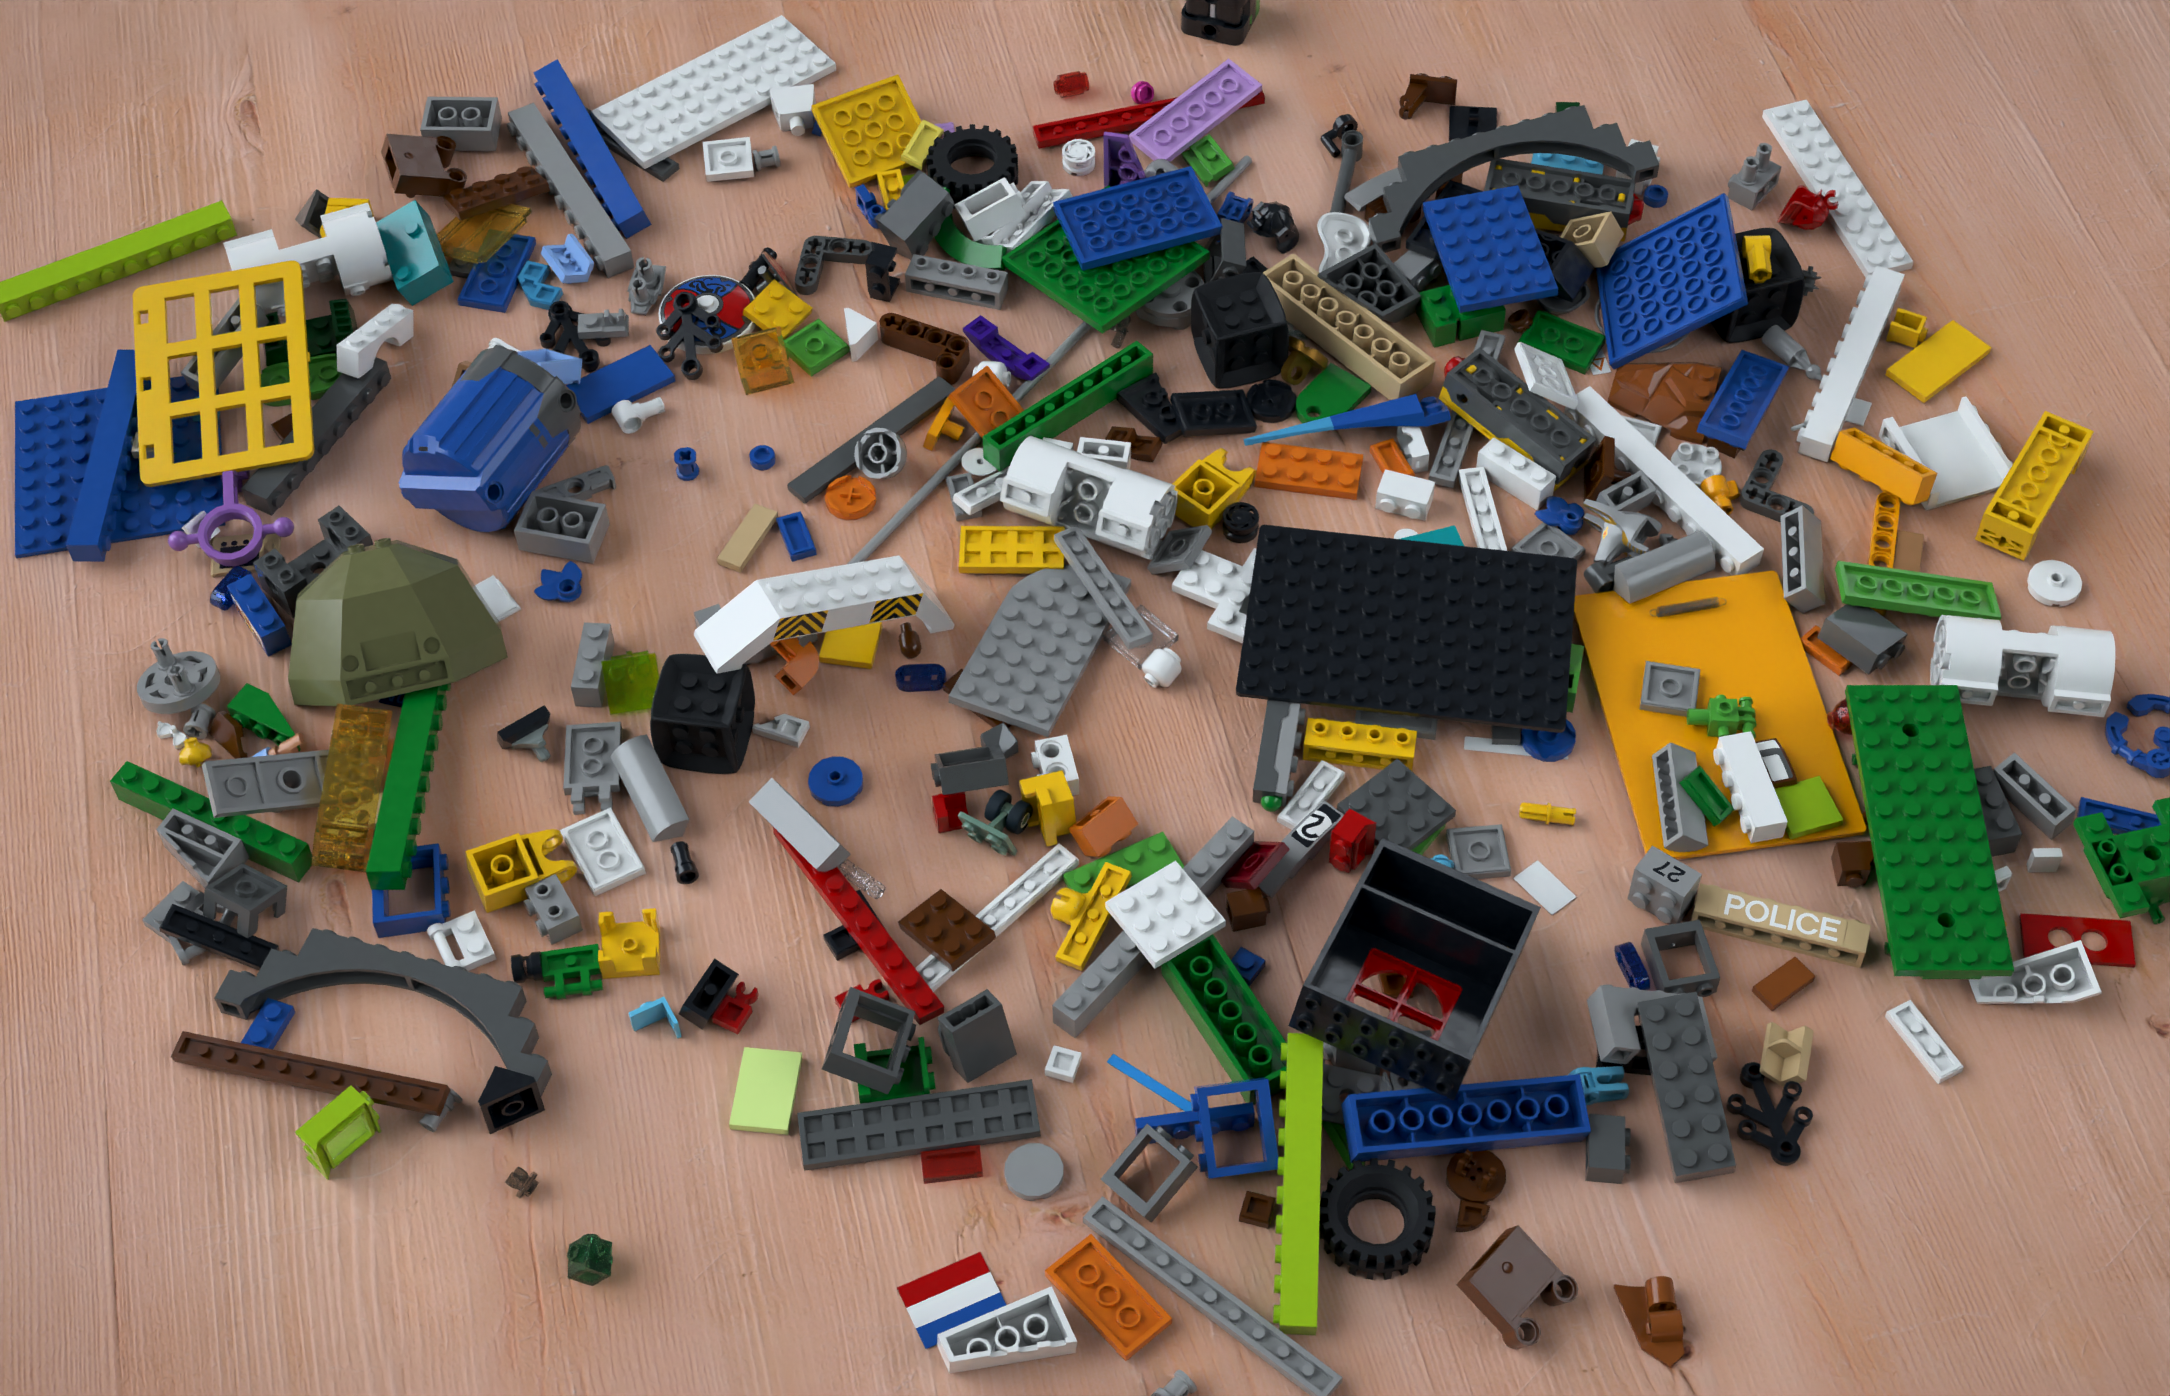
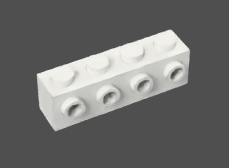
M1752 732L1719 737L1717 747L1713 751L1716 765H1720L1722 769L1724 786L1726 788L1729 787L1732 794V806L1734 810L1739 812L1743 833H1747L1751 843L1783 837L1788 821Z

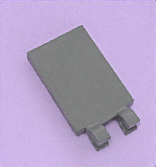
M621 722L566 725L563 789L565 795H571L574 815L585 814L584 797L599 796L601 811L610 807L613 811L612 792L620 791L621 777L611 755L622 744Z

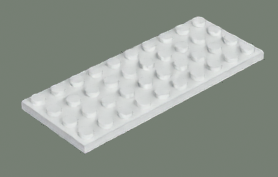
M781 15L592 110L591 117L639 165L646 169L770 105L769 89L809 85L836 71V63Z

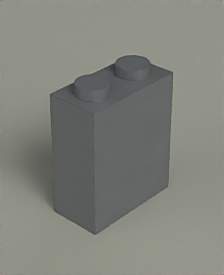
M1846 604L1825 619L1817 638L1869 675L1877 668H1884L1891 658L1896 659L1902 654L1905 649L1903 643L1908 634L1870 607Z

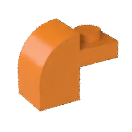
M797 637L773 641L770 645L788 662L774 677L794 695L816 674L819 666L817 650L811 641L802 647Z

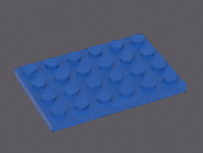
M1191 166L1053 202V210L1082 271L1221 234V228H1223Z
M1518 185L1423 202V212L1460 313L1558 295L1557 284Z

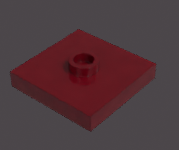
M1254 841L1226 873L1221 882L1226 888L1255 890L1290 849L1284 842Z

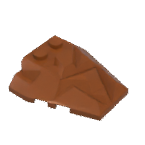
M1701 362L1627 363L1616 370L1608 403L1634 418L1640 415L1650 420L1649 423L1657 424L1670 430V436L1676 439L1702 445L1704 434L1696 431L1715 396L1722 367Z

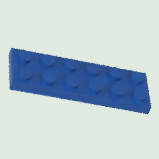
M1741 349L1702 417L1696 432L1704 434L1708 438L1718 439L1729 443L1733 447H1740L1746 450L1787 375L1789 366Z

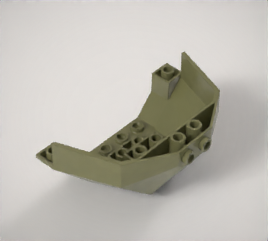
M390 538L374 541L375 545L364 547V544L347 547L348 551L340 554L297 596L288 682L294 705L351 706L457 682L508 658L501 624L458 559L399 540L391 541Z

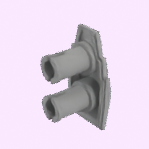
M644 257L636 261V268L627 290L629 292L628 301L631 302V313L646 315L652 304L655 305L658 296H661L666 266L652 265L649 258H646L647 264Z

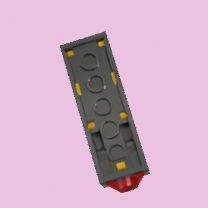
M1495 159L1490 162L1484 191L1518 185L1535 228L1563 232L1571 219L1611 211L1624 233L1620 241L1625 242L1628 225L1642 219L1644 201L1640 200L1634 193L1635 184L1632 179L1506 159Z
M1479 347L1467 358L1453 357L1444 368L1445 381L1438 399L1491 440L1493 437L1556 475L1554 491L1586 465L1597 439L1544 397L1529 391L1528 385L1483 349Z

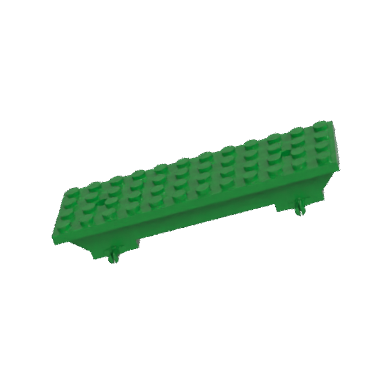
M1847 685L1845 695L1856 753L1852 754V765H1858L1888 937V942L1884 944L1885 954H1891L1894 976H1919L1922 979H1981L1982 976H2012L2014 966L1958 686Z

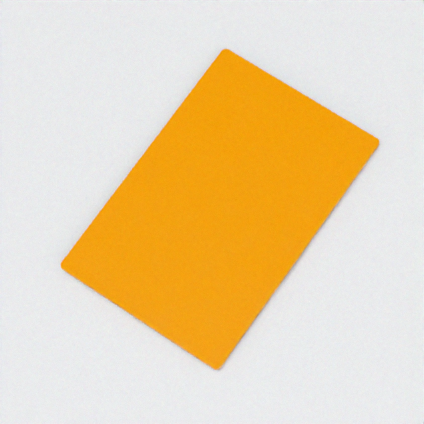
M1764 571L1686 581L1630 604L1615 591L1575 596L1574 617L1645 853L1654 846L1679 860L1858 836L1865 833L1866 825L1788 602L1784 599V591L1777 572ZM1715 597L1719 598L1716 602L1719 600L1720 607L1717 606V608L1699 609L1697 611H1687V613L1682 612L1675 615L1669 614V616L1664 615L1662 617L1656 616L1660 611L1659 608L1662 606L1671 605L1672 607V604L1677 606V604L1684 603L1685 605V602L1691 603L1690 601L1695 602L1702 599L1707 601V598H1711V600ZM1646 661L1700 669L1696 709H1707L1709 699L1715 698L1717 695H1725L1726 699H1737L1738 707H1741L1739 705L1740 698L1751 697L1753 699L1752 708L1755 709L1756 713L1755 742L1776 738L1793 767L1797 782L1820 776L1843 818L1842 825L1791 840L1785 830L1781 838L1751 843L1747 833H1743L1741 829L1738 810H1734L1715 827L1704 815L1708 846L1691 852H1675L1665 849L1654 776L1653 754L1670 742L1695 752L1697 767L1701 766L1731 805L1732 794L1729 787L1726 788L1724 786L1722 769L1720 765H1716L1713 751L1716 749L1719 739L1718 737L1707 736V725H1687V717L1640 710ZM1737 730L1736 734L1743 733V730Z

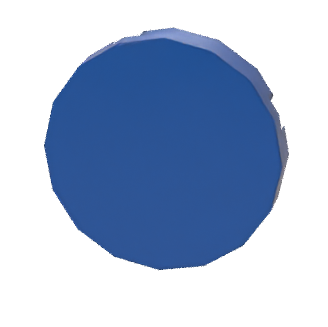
M1567 719L1565 731L1562 733L1522 729L1521 744L1525 751L1533 758L1543 762H1556L1564 759L1572 752L1576 742V731Z

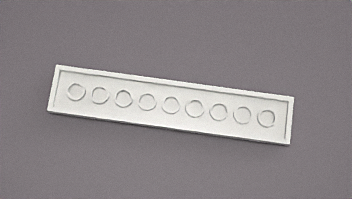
M1802 100L1763 110L1762 118L1809 191L1817 194L1822 189L1823 196L1830 190L1836 191L1835 197L1828 199L1832 203L1838 201L1839 205L1835 210L1829 209L1827 219L1865 278L1867 274H1873L1876 266L1896 272L1912 269L1913 260L1808 101Z

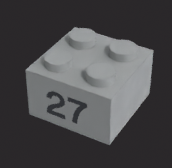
M1652 846L1634 869L1628 900L1636 907L1652 913L1664 923H1669L1670 925L1680 923L1694 905L1702 874Z

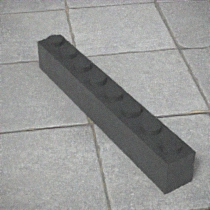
M375 357L373 368L360 378L342 373L312 407L315 450L313 456L304 461L259 468L241 488L247 505L272 516L284 504L289 495L299 487L302 480L314 470L322 457L328 454L336 441L345 434L349 426L374 401L376 395L383 387L388 385L391 375L387 361ZM293 430L280 445L294 443Z

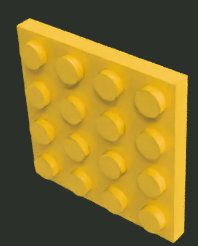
M898 74L811 105V111L849 188L876 179L878 172L901 170L912 166L902 161L901 155L922 121Z

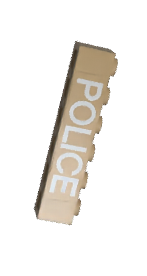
M1701 883L1691 921L1700 920L1703 930L1860 968L1862 965L1871 925L1862 923L1859 920L1836 917L1830 913H1820L1798 905L1791 906L1776 902L1773 899H1763L1744 892H1734L1722 889L1716 885Z

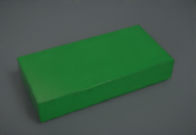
M1701 766L1695 768L1679 782L1714 827L1734 811L1733 806Z

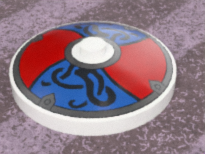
M721 275L697 276L679 283L665 295L659 307V322L662 324L674 311L673 302L677 294L689 292L695 295L698 300V306L710 314H716L721 321V326L718 330L710 331L704 321L692 315L695 325L712 336L720 337L723 342V349L718 353L730 350L744 342L756 326L755 323L743 315L744 309L755 299L752 292L743 283L741 284L733 278ZM685 303L683 307L688 306L690 303ZM682 318L673 326V335L682 326ZM716 320L710 321L709 325L715 324ZM668 329L663 330L662 333L666 334ZM695 337L696 354H716L709 350L707 344ZM684 340L677 347L683 351H685ZM714 342L712 347L717 346L719 342Z

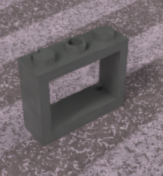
M850 987L842 1002L822 1070L888 1094L893 1084L899 1085L904 1072V1068H901L900 1065L901 1062L905 1063L910 1051V1046L906 1045L907 1040H912L916 1030V1024L912 1023L915 1011ZM853 1016L897 1032L886 1069L843 1053Z

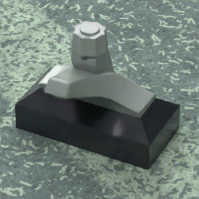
M544 705L497 732V741L502 749L531 748L540 762L548 760L551 755L544 747L546 742L543 739V735L548 730L550 712Z

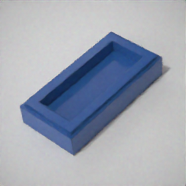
M801 511L776 518L779 531L792 562L817 555L815 545Z

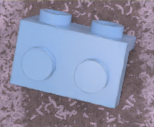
M574 234L567 235L564 245H546L542 247L541 255L562 283L588 282L594 267V261Z

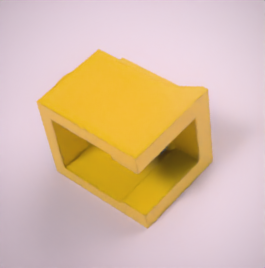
M1898 308L1895 319L1890 324L1886 341H1895L1916 348L1918 341L1924 342L1928 328L1924 326L1927 317Z

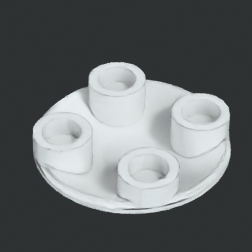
M1684 442L1679 445L1670 460L1697 487H1701L1700 485L1704 479L1713 475H1720L1722 471L1719 452L1714 447Z

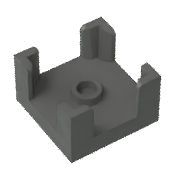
M242 863L205 887L203 915L214 920L216 918L217 904L238 914L237 932L249 938L258 930L259 913L273 905L275 918H279L285 913L287 885Z

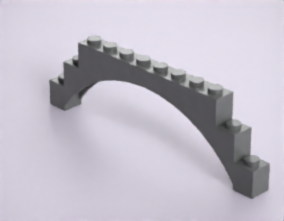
M1585 105L1571 106L1564 111L1546 113L1535 119H1524L1517 124L1499 126L1495 130L1477 132L1470 137L1456 138L1445 144L1430 145L1426 149L1416 152L1409 151L1398 156V171L1402 182H1393L1383 188V201L1388 213H1379L1369 218L1368 231L1373 244L1376 243L1384 253L1400 249L1404 230L1416 211L1423 205V202L1441 186L1459 174L1499 158L1532 153L1576 156L1616 169L1632 178L1634 184L1656 178L1659 162L1650 140L1635 142L1626 147L1617 123L1603 124L1594 129Z
M312 928L298 956L288 950L278 951L271 949L257 976L247 971L237 972L229 970L214 997L221 1013L247 1020L251 1013L262 1008L267 998L278 1001L316 988L344 984H375L408 989L434 998L455 1009L470 1020L489 1039L508 1070L535 1078L541 1097L552 1076L548 1060L541 1055L532 1054L539 1035L535 1023L528 1018L519 1017L527 1001L523 988L516 982L496 980L488 974H475L468 972L460 966L450 967L441 964L435 959L425 960L415 957L406 951L400 953L390 950L382 944H368L359 938L340 936L328 929L322 931Z

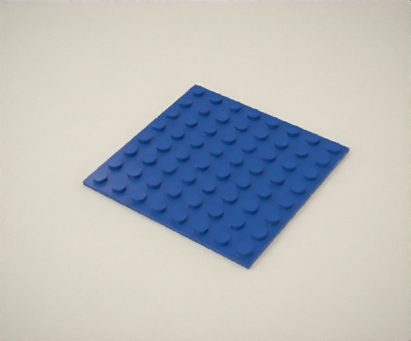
M183 376L170 378L171 403L199 397V392L190 388ZM107 388L15 402L16 558L68 550L66 543ZM219 388L216 390V395H219ZM192 416L172 419L173 453H176L174 455V463L202 459L201 421H193ZM219 416V455H222L221 421ZM131 454V469L126 474V489L121 493V509L116 513V529L111 533V543L168 535L175 531L185 532L182 527L200 512L205 511L208 514L216 507L224 505L221 475L147 487L140 479L139 458H134Z

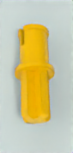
M1525 802L1521 803L1519 808V817L1521 819L1544 821L1546 825L1552 822L1574 826L1575 823L1574 815L1576 814V808L1551 806V803L1541 805Z

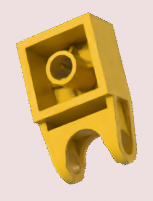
M1223 448L1217 449L1203 460L1198 459L1172 483L1176 485L1174 490L1178 491L1175 515L1192 527L1208 525L1212 529L1223 519L1224 510L1229 505L1239 502L1248 491L1256 476V470L1252 467L1244 468L1241 471L1226 469L1223 465L1227 460L1228 452Z
M548 829L525 835L516 833L465 851L467 869L486 913L528 899L525 891L526 887L554 874L557 875L561 884L570 880L576 874L577 867L573 861H552L545 857L563 842V836L559 830Z

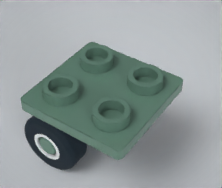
M997 790L991 796L985 808L984 815L987 820L991 821L990 824L987 825L962 811L958 814V818L963 824L962 828L969 832L967 835L978 843H982L984 840L992 844L991 848L1002 855H1006L1008 852L1015 856L1017 849L1008 835L1002 831L1006 826V829L1014 834L1022 833L1028 825L1027 821L1033 814V807L1023 800L1012 805V796L1003 790Z

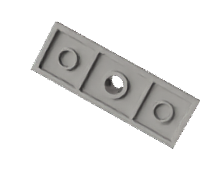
M365 746L206 761L202 765L214 818L265 812L279 813L284 810L367 802L377 796Z

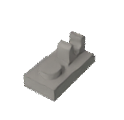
M608 309L604 311V314H578L579 339L629 336V315H626L623 309H619V313H609Z

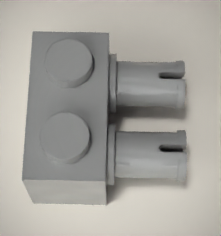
M1759 144L1756 155L1754 157H1747L1744 160L1741 171L1737 175L1733 174L1728 182V198L1751 211L1778 184L1782 166L1770 161L1772 152L1770 144Z

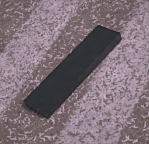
M175 904L171 905L159 927L162 933L256 970L261 969L271 949L279 950V945L253 935L246 938L239 934L236 928Z

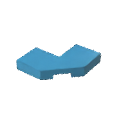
M527 260L517 277L519 285L531 306L549 310L551 304L561 299L563 295L562 288L544 284L551 272L550 266Z

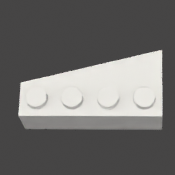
M1051 1286L937 1335V1347L950 1374L1076 1353L1077 1340Z

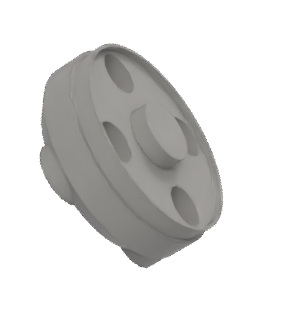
M1193 270L1137 309V316L1142 320L1159 326L1172 327L1177 330L1188 328L1191 324L1192 294L1197 287L1204 284L1202 278Z

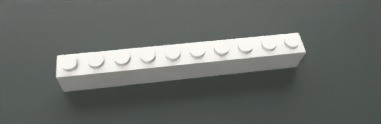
M1880 266L1875 267L1872 275L1867 274L1863 288L1866 290H1860L1856 305L1859 306L1858 308L1853 307L1849 317L1851 325L1846 323L1841 338H1844V341L1839 340L1835 348L1834 355H1837V357H1831L1826 371L1829 372V375H1823L1819 389L1822 391L1821 393L1816 392L1812 407L1815 408L1814 410H1808L1804 424L1807 426L1806 428L1801 427L1796 440L1800 442L1798 453L1828 462L1839 431H1841L1900 293L1905 274Z
M1589 386L1576 394L1579 403L1575 410L1565 406L1564 414L1597 439L1595 442L1596 447H1598L1605 436L1615 438L1614 464L1617 469L1631 472V475L1642 470L1657 489L1652 502L1659 506L1668 515L1670 520L1676 522L1686 532L1687 536L1702 531L1712 545L1715 560L1725 572L1730 573L1732 576L1741 575L1760 565L1764 548L1592 387Z

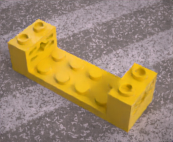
M2045 411L1985 510L1975 540L2024 561L2035 543L2044 518L2070 474L2074 475L2083 461L2094 431Z

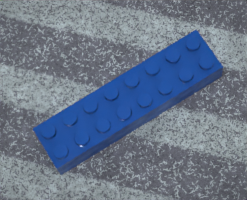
M1580 1074L1462 1084L1455 1100H1451L1427 1088L1349 1094L1341 1104L1351 1163L1357 1160L1366 1162L1370 1161L1371 1158L1387 1160L1464 1153L1467 1149L1475 1152L1581 1142L1591 1133Z

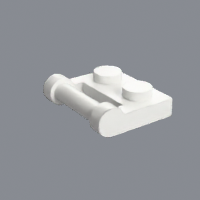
M475 910L443 924L435 923L427 929L430 939L435 941L440 955L447 966H460L470 971L496 960L495 953ZM454 935L464 959H455L446 936Z

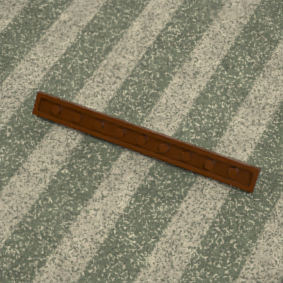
M182 1031L171 1055L172 1059L178 1063L338 1096L349 1086H352L359 1093L361 1091L366 1092L374 1103L435 1116L441 1115L450 1093V1088L445 1084Z

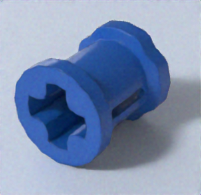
M690 447L676 450L674 461L678 465L676 469L677 477L683 481L695 479L699 475V467L695 463L696 451Z

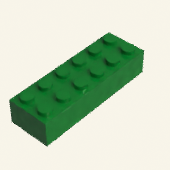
M1213 934L1162 964V976L1232 1082L1265 1077L1269 1080L1271 1096L1285 1090L1280 1089V1071H1286V1061H1281V1043L1287 1042ZM1254 1090L1240 1092L1246 1103L1253 1102V1105L1256 1104Z

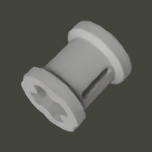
M772 146V149L752 151L757 171H761V168L768 166H781L776 146Z
M200 703L191 708V718L189 722L185 723L183 730L190 737L205 739L208 735L207 727L209 722L215 717L216 713L213 708Z

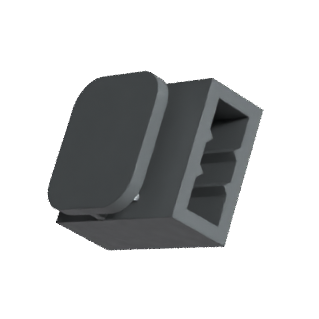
M988 989L938 1017V1033L943 1049L950 1057L953 1068L967 1083L1017 1055L1003 1006Z

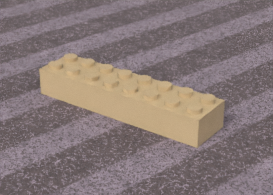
M1294 253L1263 272L1270 280L1281 302L1286 320L1389 400L1413 395L1432 383L1436 362L1434 359L1368 309L1317 277L1319 272Z

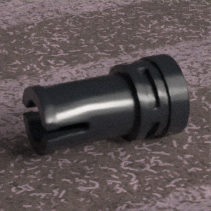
M684 841L674 843L670 850L675 861L677 881L680 884H690L698 879L699 873L694 861L691 859L688 844H685Z

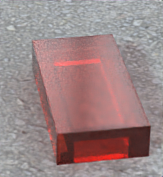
M980 1145L920 1152L924 1184L983 1177Z

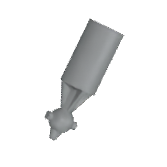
M1774 325L1765 332L1762 342L1787 365L1806 370V376L1809 379L1822 380L1820 367L1815 364L1811 365L1806 350L1782 328Z

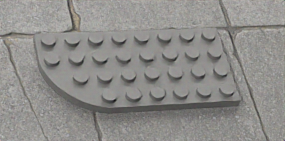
M1064 565V569H1043L1020 580L1011 588L950 692L949 703L1049 737L1111 624L1071 565ZM1111 573L1126 595L1131 587V579Z

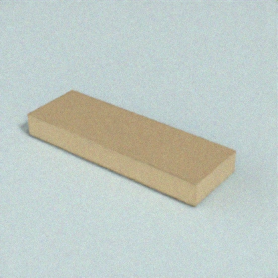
M755 503L718 556V564L741 573L776 522L778 512Z

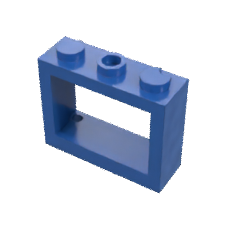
M439 843L417 846L416 856L411 858L412 870L433 867L435 910L389 916L388 890H372L373 925L378 938L427 932L428 927L435 923L443 924L446 922L447 917H451L449 900L445 901V894L450 893L448 877H444V871L449 870L447 854H442Z
M1264 1077L1194 1087L1195 1094H1190L1192 1112L1198 1113L1199 1124H1194L1196 1142H1201L1203 1154H1198L1200 1172H1205L1206 1177L1210 1179L1277 1170L1278 1149L1269 1080ZM1254 1090L1264 1161L1216 1167L1207 1096Z

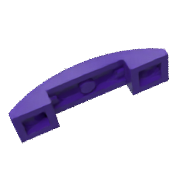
M981 315L963 328L964 334L979 351L991 361L1004 363L1011 375L1032 381L1050 368V363L1034 352L1027 355L998 334V327Z

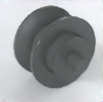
M1808 266V270H1803L1805 280L1804 296H1807L1808 292H1813L1814 289H1819L1815 285V281L1821 279V277L1817 276V272L1813 271V266Z

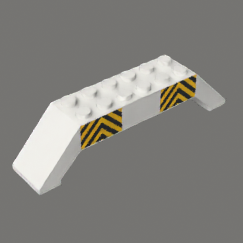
M898 555L756 580L699 626L694 632V637L717 674L741 669L742 664L773 641L915 615L923 621L930 634L952 630L955 624L933 590Z

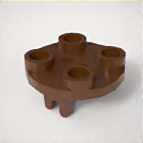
M1467 1149L1464 1153H1457L1451 1158L1446 1169L1447 1187L1459 1199L1486 1205L1501 1194L1506 1184V1170L1502 1161L1488 1150L1471 1152Z

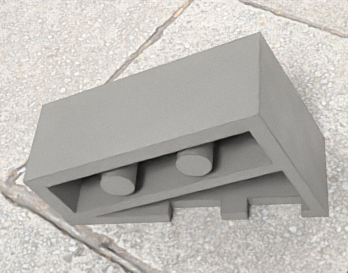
M172 809L156 829L165 848L204 888L240 864H245L249 859L241 839L176 809Z

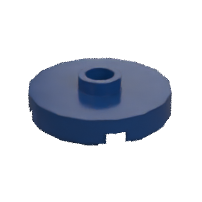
M832 756L822 759L813 766L808 778L809 790L812 797L822 801V804L840 807L855 800V796L861 793L863 789V774L860 767L853 760Z

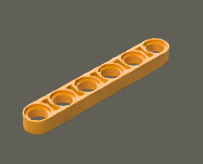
M1882 492L1877 496L1874 506L1867 565L1875 566L1874 561H1883L1887 565L1886 568H1893L1900 510V498L1894 494ZM1881 502H1891L1894 507L1886 508L1881 505ZM1887 521L1892 526L1889 528H1884L1880 526L1878 522ZM1885 541L1889 544V547H1879L1876 542ZM1872 608L1882 616H1884L1887 611L1885 609Z

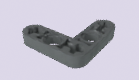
M827 236L808 237L804 242L795 275L797 292L802 295H810L816 292L824 261L865 264L872 251L871 242ZM815 247H816V250H815V253H816V254L812 253V250H813ZM837 247H842L845 249L843 252L840 253L833 251ZM807 263H816V264H817V265H816L815 267H813V268H807V267H805V265H806ZM806 277H809L810 281H808L807 284H805Z
M1776 450L1763 451L1742 489L1740 497L1741 506L1778 522H1781V515L1787 513L1788 509L1794 510L1802 505L1814 515V510L1810 505L1771 491L1781 471L1783 456ZM1773 461L1770 469L1766 468L1767 463ZM1761 476L1766 478L1768 482L1759 483L1755 478ZM1777 503L1782 505L1784 509L1774 510L1770 505Z

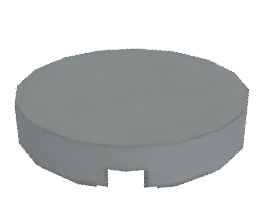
M1028 1143L1017 1147L1009 1154L1005 1162L1004 1177L1006 1184L1012 1193L1027 1201L1049 1198L1059 1190L1062 1184V1160L1056 1151L1041 1143Z

